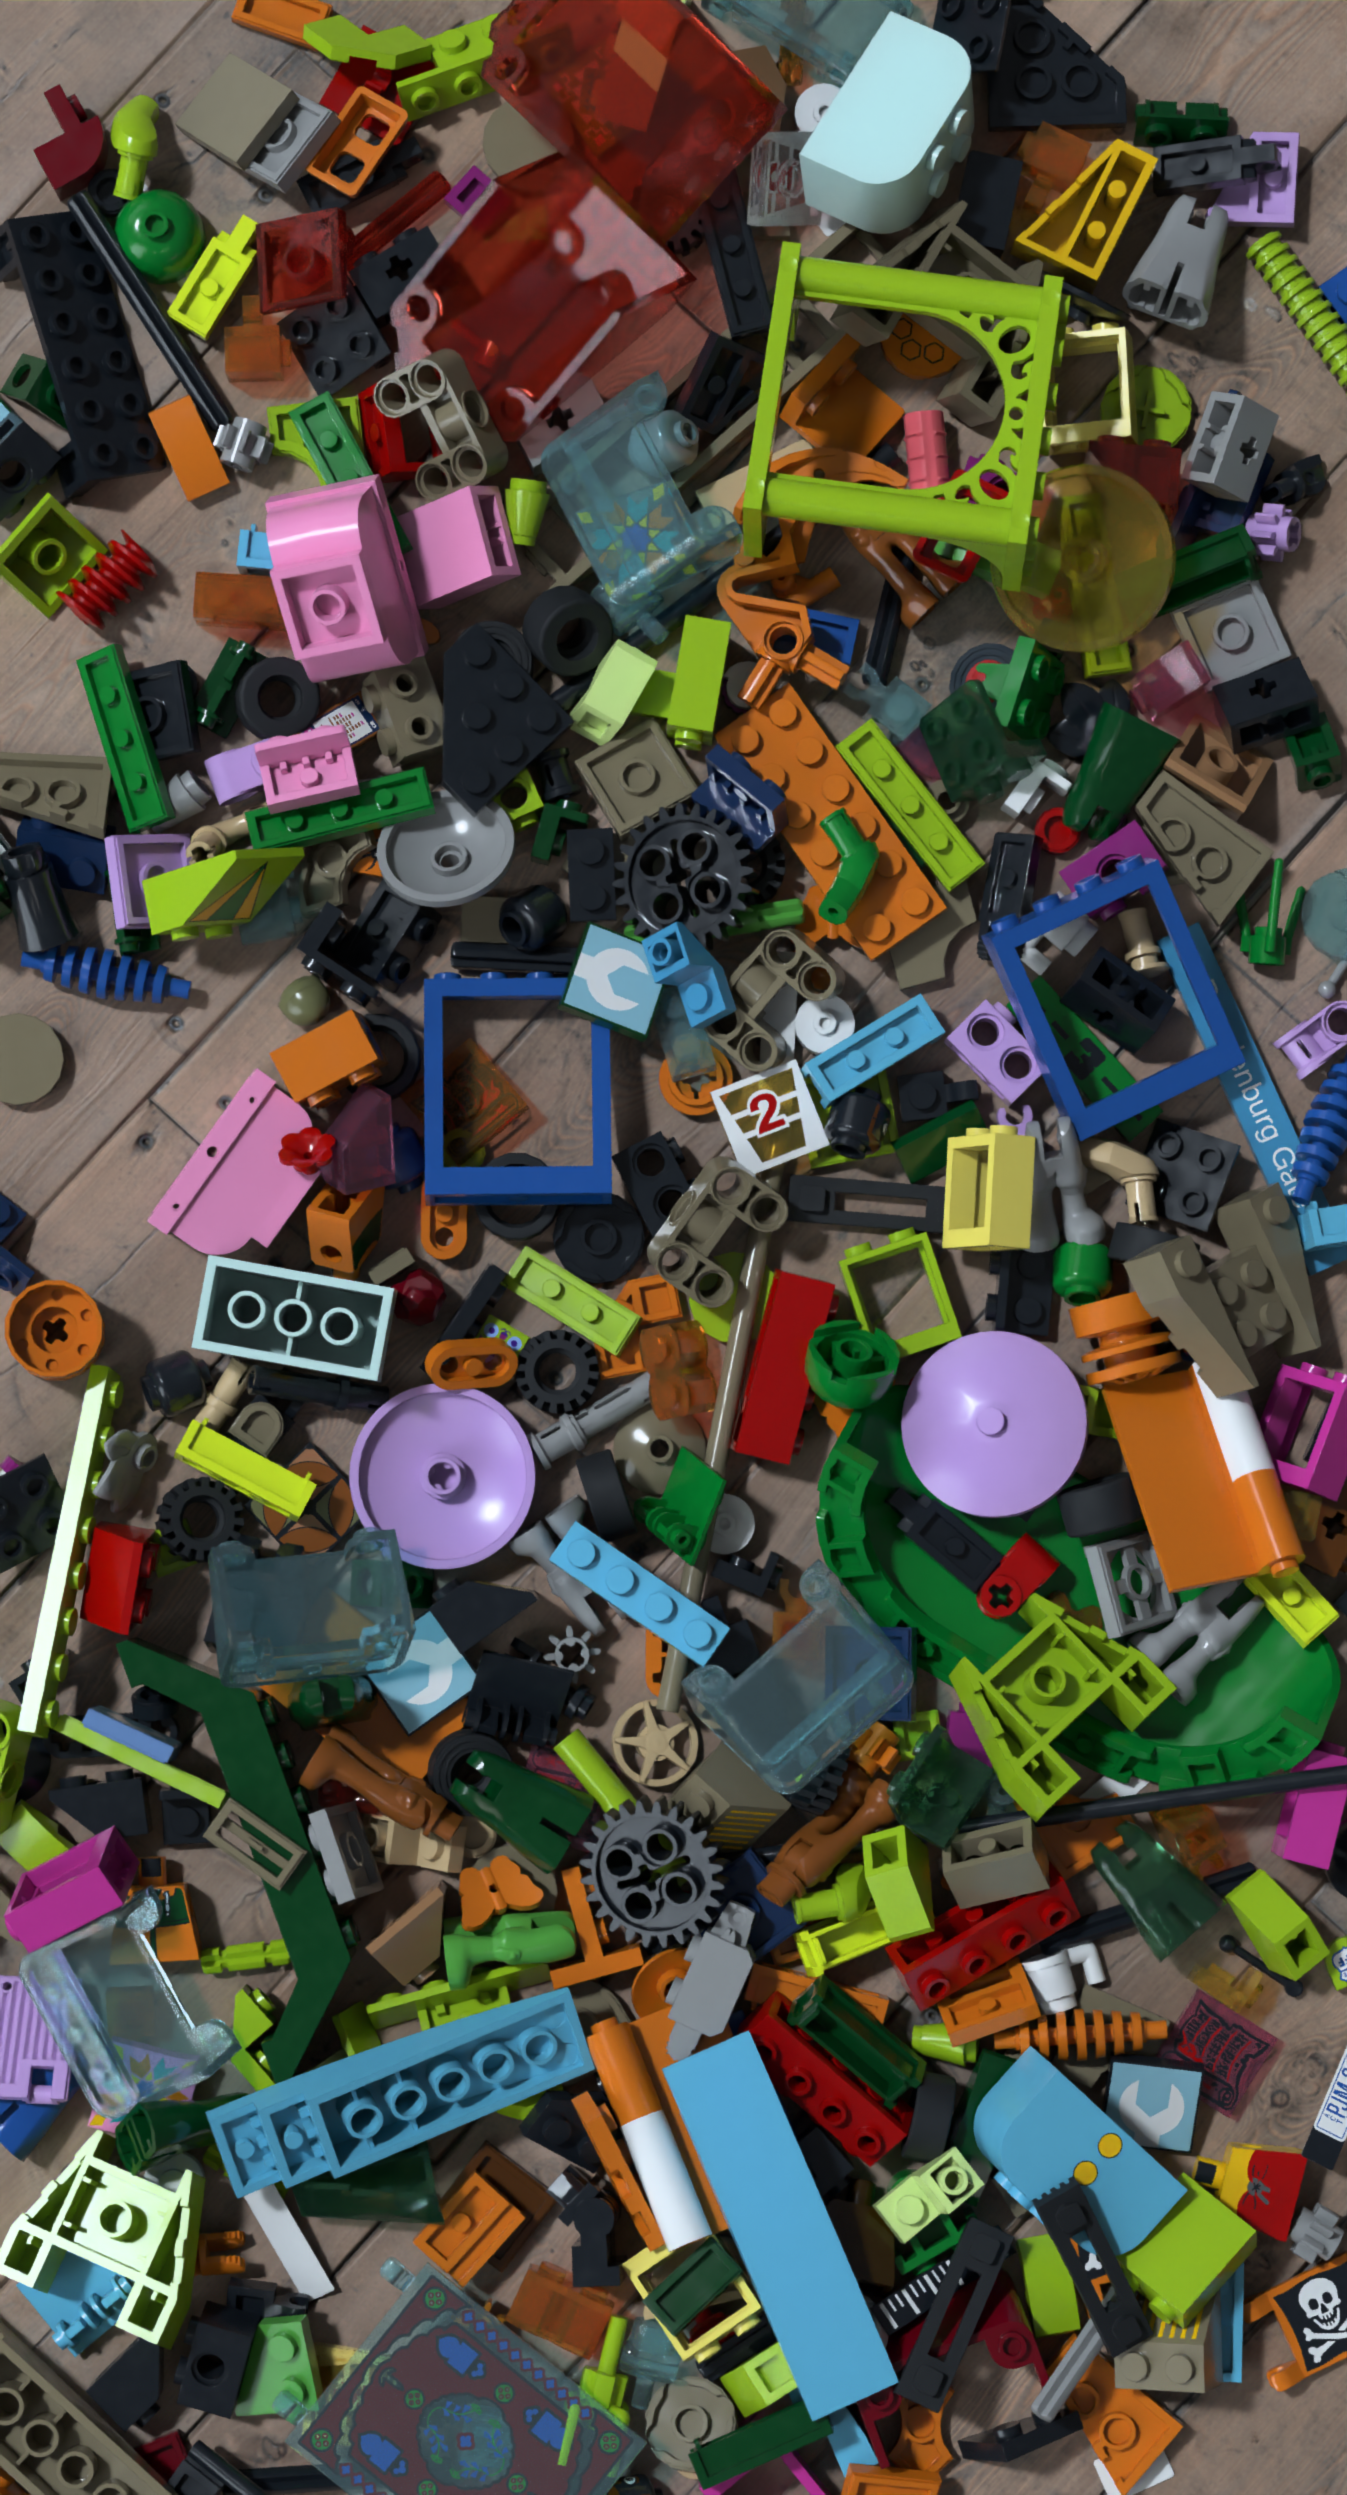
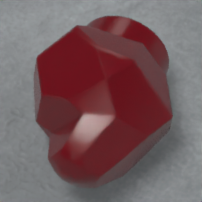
M422 1268L411 1271L405 1281L390 1287L398 1290L394 1308L396 1317L419 1327L435 1321L447 1297L442 1282L433 1273Z

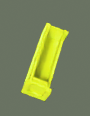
M205 1417L202 1423L194 1419L192 1420L175 1451L174 1458L215 1480H220L230 1488L295 1522L298 1521L317 1484L309 1481L312 1473L308 1472L306 1477L302 1478L206 1427L209 1421L208 1418Z
M874 1900L869 1902L864 1914L853 1921L843 1923L842 1920L838 1921L837 1917H830L799 1929L792 1934L808 1977H819L824 1974L825 1970L892 1943L887 1937Z

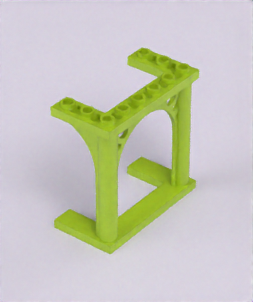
M783 241L743 501L744 556L762 558L768 516L920 536L957 545L986 558L999 569L1003 578L1001 590L1020 592L1022 576L1032 577L1040 517L1031 516L1033 500H1043L1046 472L1037 471L1039 455L1049 456L1052 428L1043 427L1045 411L1055 412L1059 383H1051L1049 380L1051 367L1061 368L1071 297V295L1061 294L1064 277L1045 275L1043 287L801 256V243ZM801 299L936 317L960 327L974 337L985 348L995 363L1004 390L1005 408L1002 425L986 455L974 467L958 478L924 489H897L770 472L789 341H795ZM994 319L1002 320L994 327L992 332L984 331L980 324L981 320L988 321L992 325H994ZM1020 329L1029 334V343L1017 353L1009 354L1000 350L999 342L1006 333ZM1033 357V360L1026 363L1023 367L1022 376L1026 377L1023 379L1014 378L1011 374L1012 367L1022 364ZM1028 393L1027 401L1019 398ZM1013 410H1018L1023 416L1019 420H1013L1009 413ZM1023 431L1022 439H1020L1014 432ZM1009 450L1015 454L1010 455V465L1017 472V475L1009 467L999 462V456L1003 451ZM985 473L999 475L1008 486L1009 493L1007 497L1001 500L989 497L980 486V477ZM961 489H970L971 496L977 504L968 503L969 497L956 499V494Z

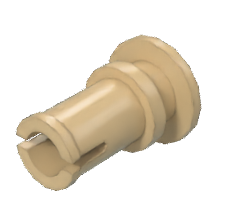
M1140 907L1126 910L1118 914L1128 951L1124 955L1125 962L1131 964L1134 970L1147 979L1163 974L1170 967L1169 963L1158 961L1161 950L1159 946L1154 945L1147 918V909Z

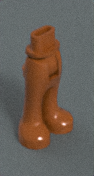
M841 526L856 550L884 576L900 596L902 601L901 620L909 630H912L937 607L940 600L899 561L892 552V547H898L913 561L943 599L948 597L962 584L914 560L913 550L920 536ZM935 551L932 553L935 559L951 567H958L962 562L960 560L944 559Z
M337 1722L317 1748L298 1783L306 1789L314 1791L328 1780L340 1781L356 1790L383 1814L401 1826L411 1830L421 1827L425 1829L422 1835L428 1837L433 1832L450 1842L464 1819L462 1816L446 1808L449 1801L441 1794L438 1795L428 1788L425 1780L402 1773L361 1744L350 1730Z
M846 1760L845 1762L848 1763L847 1771H844L841 1778H844L842 1785H838L836 1789L838 1794L835 1800L832 1801L827 1811L824 1810L821 1816L818 1815L804 1825L782 1846L774 1862H770L766 1866L768 1875L756 1886L759 1893L774 1904L784 1907L794 1895L799 1898L803 1897L807 1893L805 1887L811 1888L818 1882L826 1881L827 1877L833 1872L834 1867L853 1848L862 1842V1836L872 1834L875 1830L892 1824L906 1811V1805L902 1797L889 1783L879 1778L871 1783L866 1774L856 1764Z

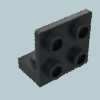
M327 901L296 947L303 957L301 964L304 966V969L325 983L328 982L331 976L341 982L342 985L339 989L343 991L342 993L363 1008H366L369 1001L379 1007L384 999L377 989L326 957L328 951L335 955L349 934L345 926L348 920L343 911Z

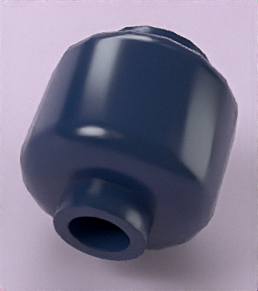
M394 1122L376 1130L366 1138L368 1145L362 1153L363 1161L368 1169L385 1173V1190L397 1188L400 1194H405L423 1183L424 1179L421 1175L425 1172V1147L413 1128L408 1126L400 1127L398 1122Z

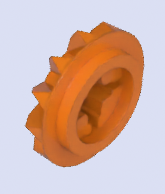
M702 1042L685 1043L673 1049L664 1059L659 1073V1085L664 1099L676 1111L693 1116H700L715 1111L716 1106L710 1092L728 1086L733 1082L732 1070L727 1058L714 1046ZM694 1059H698V1067H700L702 1075L716 1077V1081H709V1083L701 1085L698 1099H694V1092H691L690 1084L683 1083V1081H675V1078H682L690 1074ZM730 1092L719 1096L723 1103L728 1098Z

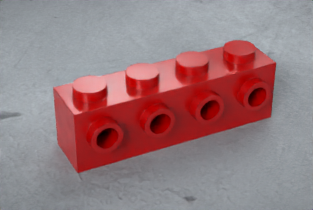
M775 1268L733 1431L730 1448L735 1452L787 1465L790 1464L792 1455H799L804 1439V1429L799 1428L803 1410L810 1411L815 1397V1392L812 1390L805 1373L809 1340L813 1338L814 1330L820 1325L825 1324L826 1320L833 1321L839 1304V1294L834 1293L835 1284Z
M1050 1861V1889L965 1909H960L959 1905L934 1919L935 1931L896 1941L885 1947V1951L902 1986L921 2012L1081 1918L1065 1880Z
M776 1990L740 2023L736 2035L749 2030L775 2089L783 2096L790 2097L804 2109L816 2125L824 2127L834 2135L849 2154L859 2157L871 2167L908 2135L914 2109L900 2097L898 2098L897 2105L891 2110L884 2105L885 2100L798 2025L792 2027L786 2021L792 2003Z

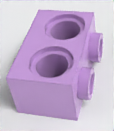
M985 999L945 1039L944 1043L1009 1107L1042 1074L1026 1038L1012 1026L1017 1021L1016 1018L1000 1002L997 1001L992 1006ZM978 1022L990 1023L996 1030V1041L989 1046H982L976 1043L972 1037L973 1025ZM1013 1054L1023 1056L1029 1064L1027 1076L1021 1079L1010 1077L1004 1068L1006 1057Z

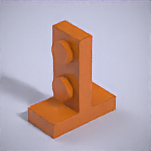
M579 1863L562 1867L561 1873L584 1958L550 1967L549 1972L554 1990L642 1966L645 1963L640 1942L604 1952L602 1945L610 1943L604 1917H594L591 1902L586 1900V1897L595 1889L593 1885L581 1883L580 1879L591 1871L582 1873Z

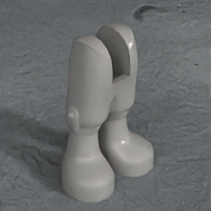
M1068 1116L1056 1119V1135L1060 1150L1044 1152V1140L1039 1121L1026 1123L1025 1136L1035 1137L1030 1249H1023L1028 1252L1049 1251L1057 1247L1060 1242L1059 1228L1052 1200V1191L1055 1187H1058L1061 1192L1062 1229L1064 1237L1068 1242L1092 1245L1100 1242L1106 1236L1105 1223L1102 1216L1088 1207L1084 1197L1083 1189L1086 1185L1088 1169L1082 1162L1076 1131Z
M577 1494L545 1516V1520L561 1540L575 1521L582 1525L587 1510L585 1502ZM541 1520L532 1523L510 1539L507 1543L510 1549L517 1556L532 1557L545 1570L552 1594L560 1597L576 1618L594 1636H600L607 1631L599 1617V1613L588 1601L597 1594L549 1561L557 1547ZM608 1603L609 1606L616 1611V1613L622 1620L628 1617L626 1614H624L623 1612L615 1608L613 1605Z
M1244 1579L1210 1586L1192 1601L1184 1602L1175 1614L1173 1622L1157 1633L1139 1631L1126 1641L1128 1647L1131 1646L1144 1653L1160 1668L1188 1638L1194 1635L1198 1636L1195 1645L1162 1671L1177 1687L1171 1695L1184 1706H1187L1197 1695L1196 1680L1203 1668L1210 1661L1218 1660L1225 1654L1230 1653L1232 1644L1250 1626L1265 1605L1264 1600L1257 1594L1249 1602L1242 1604L1237 1609L1238 1612L1231 1618L1222 1610L1218 1604L1225 1598L1228 1599Z

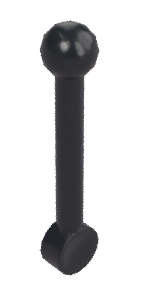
M1224 1935L1220 1938L1219 1947L1223 1952H1233L1284 1986V1991L1287 1995L1297 1997L1302 1994L1303 1984L1300 1980L1294 1981L1269 1970L1262 1960L1239 1946L1234 1936Z

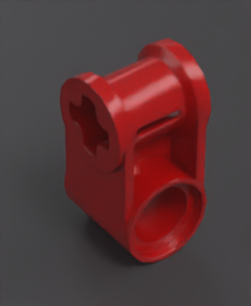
M1027 1532L1003 1556L1004 1558L1000 1561L1001 1565L985 1581L977 1593L976 1602L978 1608L989 1618L1001 1619L1014 1613L1032 1593H1035L1061 1564ZM990 1587L995 1590L1005 1587L1008 1590L1005 1597L1009 1603L1008 1607L1001 1604L994 1608L990 1605L989 1602L993 1597L988 1591Z

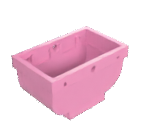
M380 474L269 497L265 503L268 513L266 516V533L273 568L269 573L295 661H302L310 681L317 683L406 665L416 657L425 656L429 647Z
M258 1068L254 1069L147 1218V1222L167 1235L170 1231L194 1249L210 1255L232 1253L243 1247L251 1238L268 1248L321 1173L318 1170L315 1174L307 1175L296 1171L293 1166L283 1165L279 1161L278 1153L282 1149V1138L287 1134L299 1133L304 1128L313 1127L306 1111L301 1105L296 1104L293 1099L274 1086L276 1081ZM251 1097L254 1099L253 1103L250 1102ZM216 1147V1155L209 1157L207 1155L208 1148ZM179 1204V1207L173 1208V1205Z

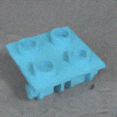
M67 2251L48 2294L20 2282L16 2286L55 2332L52 2335L55 2343L62 2350L68 2348L76 2357L117 2322L135 2281Z

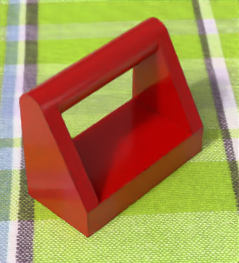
M375 383L358 393L368 465L374 475L380 474L382 483L415 479L418 468L425 462L406 463L400 417H387L379 411L373 398L374 388L377 384ZM400 386L401 394L406 398L405 392ZM428 425L432 457L435 458L442 454V451Z

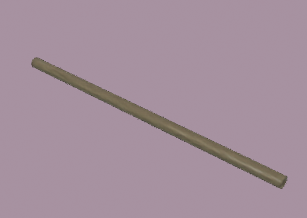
M789 1122V1127L767 1135L762 1163L788 1153L793 1127L792 1122ZM786 1162L761 1171L759 1176L779 1194ZM772 1198L759 1200L754 1206L753 1214L755 1216L766 1214L772 1206ZM752 1226L749 1228L704 1462L723 1478H725L772 1232H761ZM719 1507L716 1508L707 1531L706 1544L700 1550L694 1566L684 1562L679 1593L699 1607ZM669 1644L656 1709L679 1713L689 1658Z

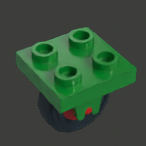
M1019 635L1015 650L1002 644L984 643L969 649L958 659L954 666L949 684L952 702L966 719L980 726H995L1020 748L1037 752L1040 740L1046 737L1050 728L1051 716L1049 712L1054 697L1060 694L1064 685L1065 672L1063 669L1065 665L1033 638Z

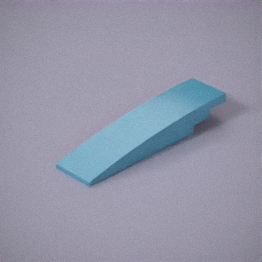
M566 1987L477 2013L374 2047L261 2089L205 2113L233 2191L238 2199L281 2180L287 2189L327 2171H330L334 2179L595 2070L570 1990Z
M749 2030L662 2068V2072L680 2111L681 2118L697 2152V2157L811 2420L816 2421L898 2383V2378Z

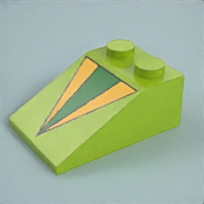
M303 847L233 850L143 880L142 885L151 934H171L173 942L200 937L199 933L205 932L207 940L232 936V927L251 922L304 858Z

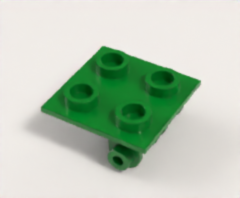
M681 1446L662 1498L652 1496L640 1497L634 1503V1516L639 1522L646 1524L648 1530L690 1566H694L700 1550L706 1544L707 1531L716 1508L720 1506L723 1500L727 1480L688 1448Z

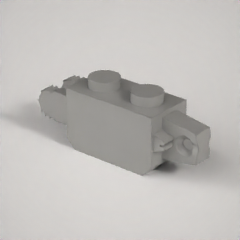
M730 1900L713 1928L709 1926L703 1937L694 1934L684 1956V1960L691 1962L684 1980L677 1976L675 1977L665 1999V2003L672 2005L667 2018L676 2021L669 2036L670 2041H667L668 2046H666L668 2050L666 2054H669L673 2061H680L692 2055V2051H695L702 2034L712 2037L723 2033L756 1960L752 1945L747 1944L756 1911L752 1908Z

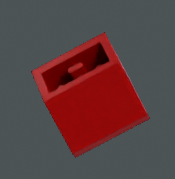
M102 1520L94 1527L79 1618L123 1635H129L137 1624L143 1623L144 1616L148 1617L153 1598V1589L146 1588L147 1578L150 1579L152 1571H156L161 1550V1544L153 1543L155 1530Z

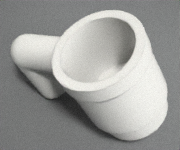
M1060 890L1057 892L1059 898L1066 896ZM1085 914L1026 942L1025 948H1023L1024 953L1020 960L1038 975H1042L1052 963L1035 948L1043 937L1047 938L1061 951L1065 949L1075 957L1098 929L1088 921L1089 917Z
M1092 1942L1064 1949L1051 1955L1041 1953L1021 1962L1042 2015L1063 2012L1078 2005L1074 1994L1077 1989L1070 1969L1071 1966L1082 1963L1088 1985L1106 1980L1097 1947Z

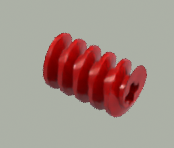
M122 529L121 534L126 543L125 545L115 540H110L108 547L112 554L111 558L99 552L94 555L99 567L98 571L84 565L81 571L86 580L85 583L74 578L68 580L69 587L73 593L72 596L61 591L56 592L61 601L85 625L91 624L101 630L106 627L100 615L101 612L108 613L114 617L119 615L113 602L115 599L127 604L132 602L127 591L128 586L142 592L145 589L140 578L142 573L154 579L158 577L151 558Z

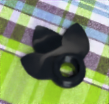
M1115 679L1106 682L1099 693L1083 683H1065L1061 689V706L1066 719L1051 726L1046 738L1057 750L1070 757L1084 756L1103 701L1129 713L1131 703L1128 693Z

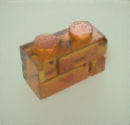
M196 571L193 618L198 626L263 630L265 626H268L270 631L287 632L270 576Z

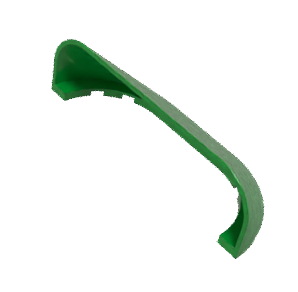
M894 1385L876 1404L853 1410L822 1469L817 1488L820 1494L819 1511L816 1514V1528L821 1551L834 1583L849 1605L857 1602L873 1620L870 1626L917 1627V1666L953 1687L949 1674L963 1657H966L983 1675L1032 1630V1627L1018 1614V1611L1029 1597L1011 1615L1001 1619L989 1618L978 1608L976 1602L977 1594H972L903 1535L904 1532L896 1526L902 1517L884 1502L895 1488L900 1487L915 1500L922 1493L931 1500L936 1499L1002 1556L1027 1532L1061 1563L1035 1593L1065 1609L1064 1613L1089 1627L1094 1625L1105 1631L1103 1616L1083 1547L1148 1530L1144 1518L1106 1532L1070 1538L1066 1532L1057 1495L1044 1505L1036 1508L1028 1522H1025L1018 1516L984 1518L961 1512L934 1496L919 1480L908 1461L902 1439L901 1421L904 1400L910 1385ZM1075 1472L1063 1490L1089 1481V1479ZM1120 1551L1116 1553L1110 1565L1114 1581L1120 1580L1121 1572L1124 1569ZM1136 1555L1138 1563L1144 1565V1563ZM1133 1570L1130 1577L1133 1590L1140 1594L1142 1591V1580L1137 1571ZM1242 1582L1228 1599L1225 1598L1218 1605L1231 1618L1238 1612L1237 1609L1242 1604L1249 1602L1255 1595ZM1210 1586L1173 1593L1177 1611L1184 1602L1192 1601ZM990 1587L988 1591L993 1596L989 1602L990 1605L994 1608L1001 1604L1008 1607L1009 1603L1005 1599L1008 1590L1005 1587H1001L998 1590ZM1150 1593L1149 1597L1147 1598L1149 1604H1150L1151 1593ZM1125 1594L1118 1595L1122 1611L1131 1617H1137L1133 1601L1128 1599ZM1264 1606L1250 1626L1232 1644L1230 1653L1225 1654L1218 1660L1210 1661L1203 1668L1196 1680L1197 1695L1187 1706L1182 1705L1170 1695L1158 1709L1131 1732L1098 1699L1049 1745L1074 1761L1104 1776L1123 1783H1129L1132 1776L1159 1783V1791L1263 1777L1279 1769L1286 1772L1307 1757L1322 1740L1340 1691L1341 1677L1338 1661L1323 1633L1303 1649ZM1173 1620L1139 1631L1157 1633L1172 1623ZM1139 1631L1111 1639L1128 1648L1126 1641ZM1194 1635L1188 1638L1159 1669L1163 1671L1195 1645L1198 1636Z

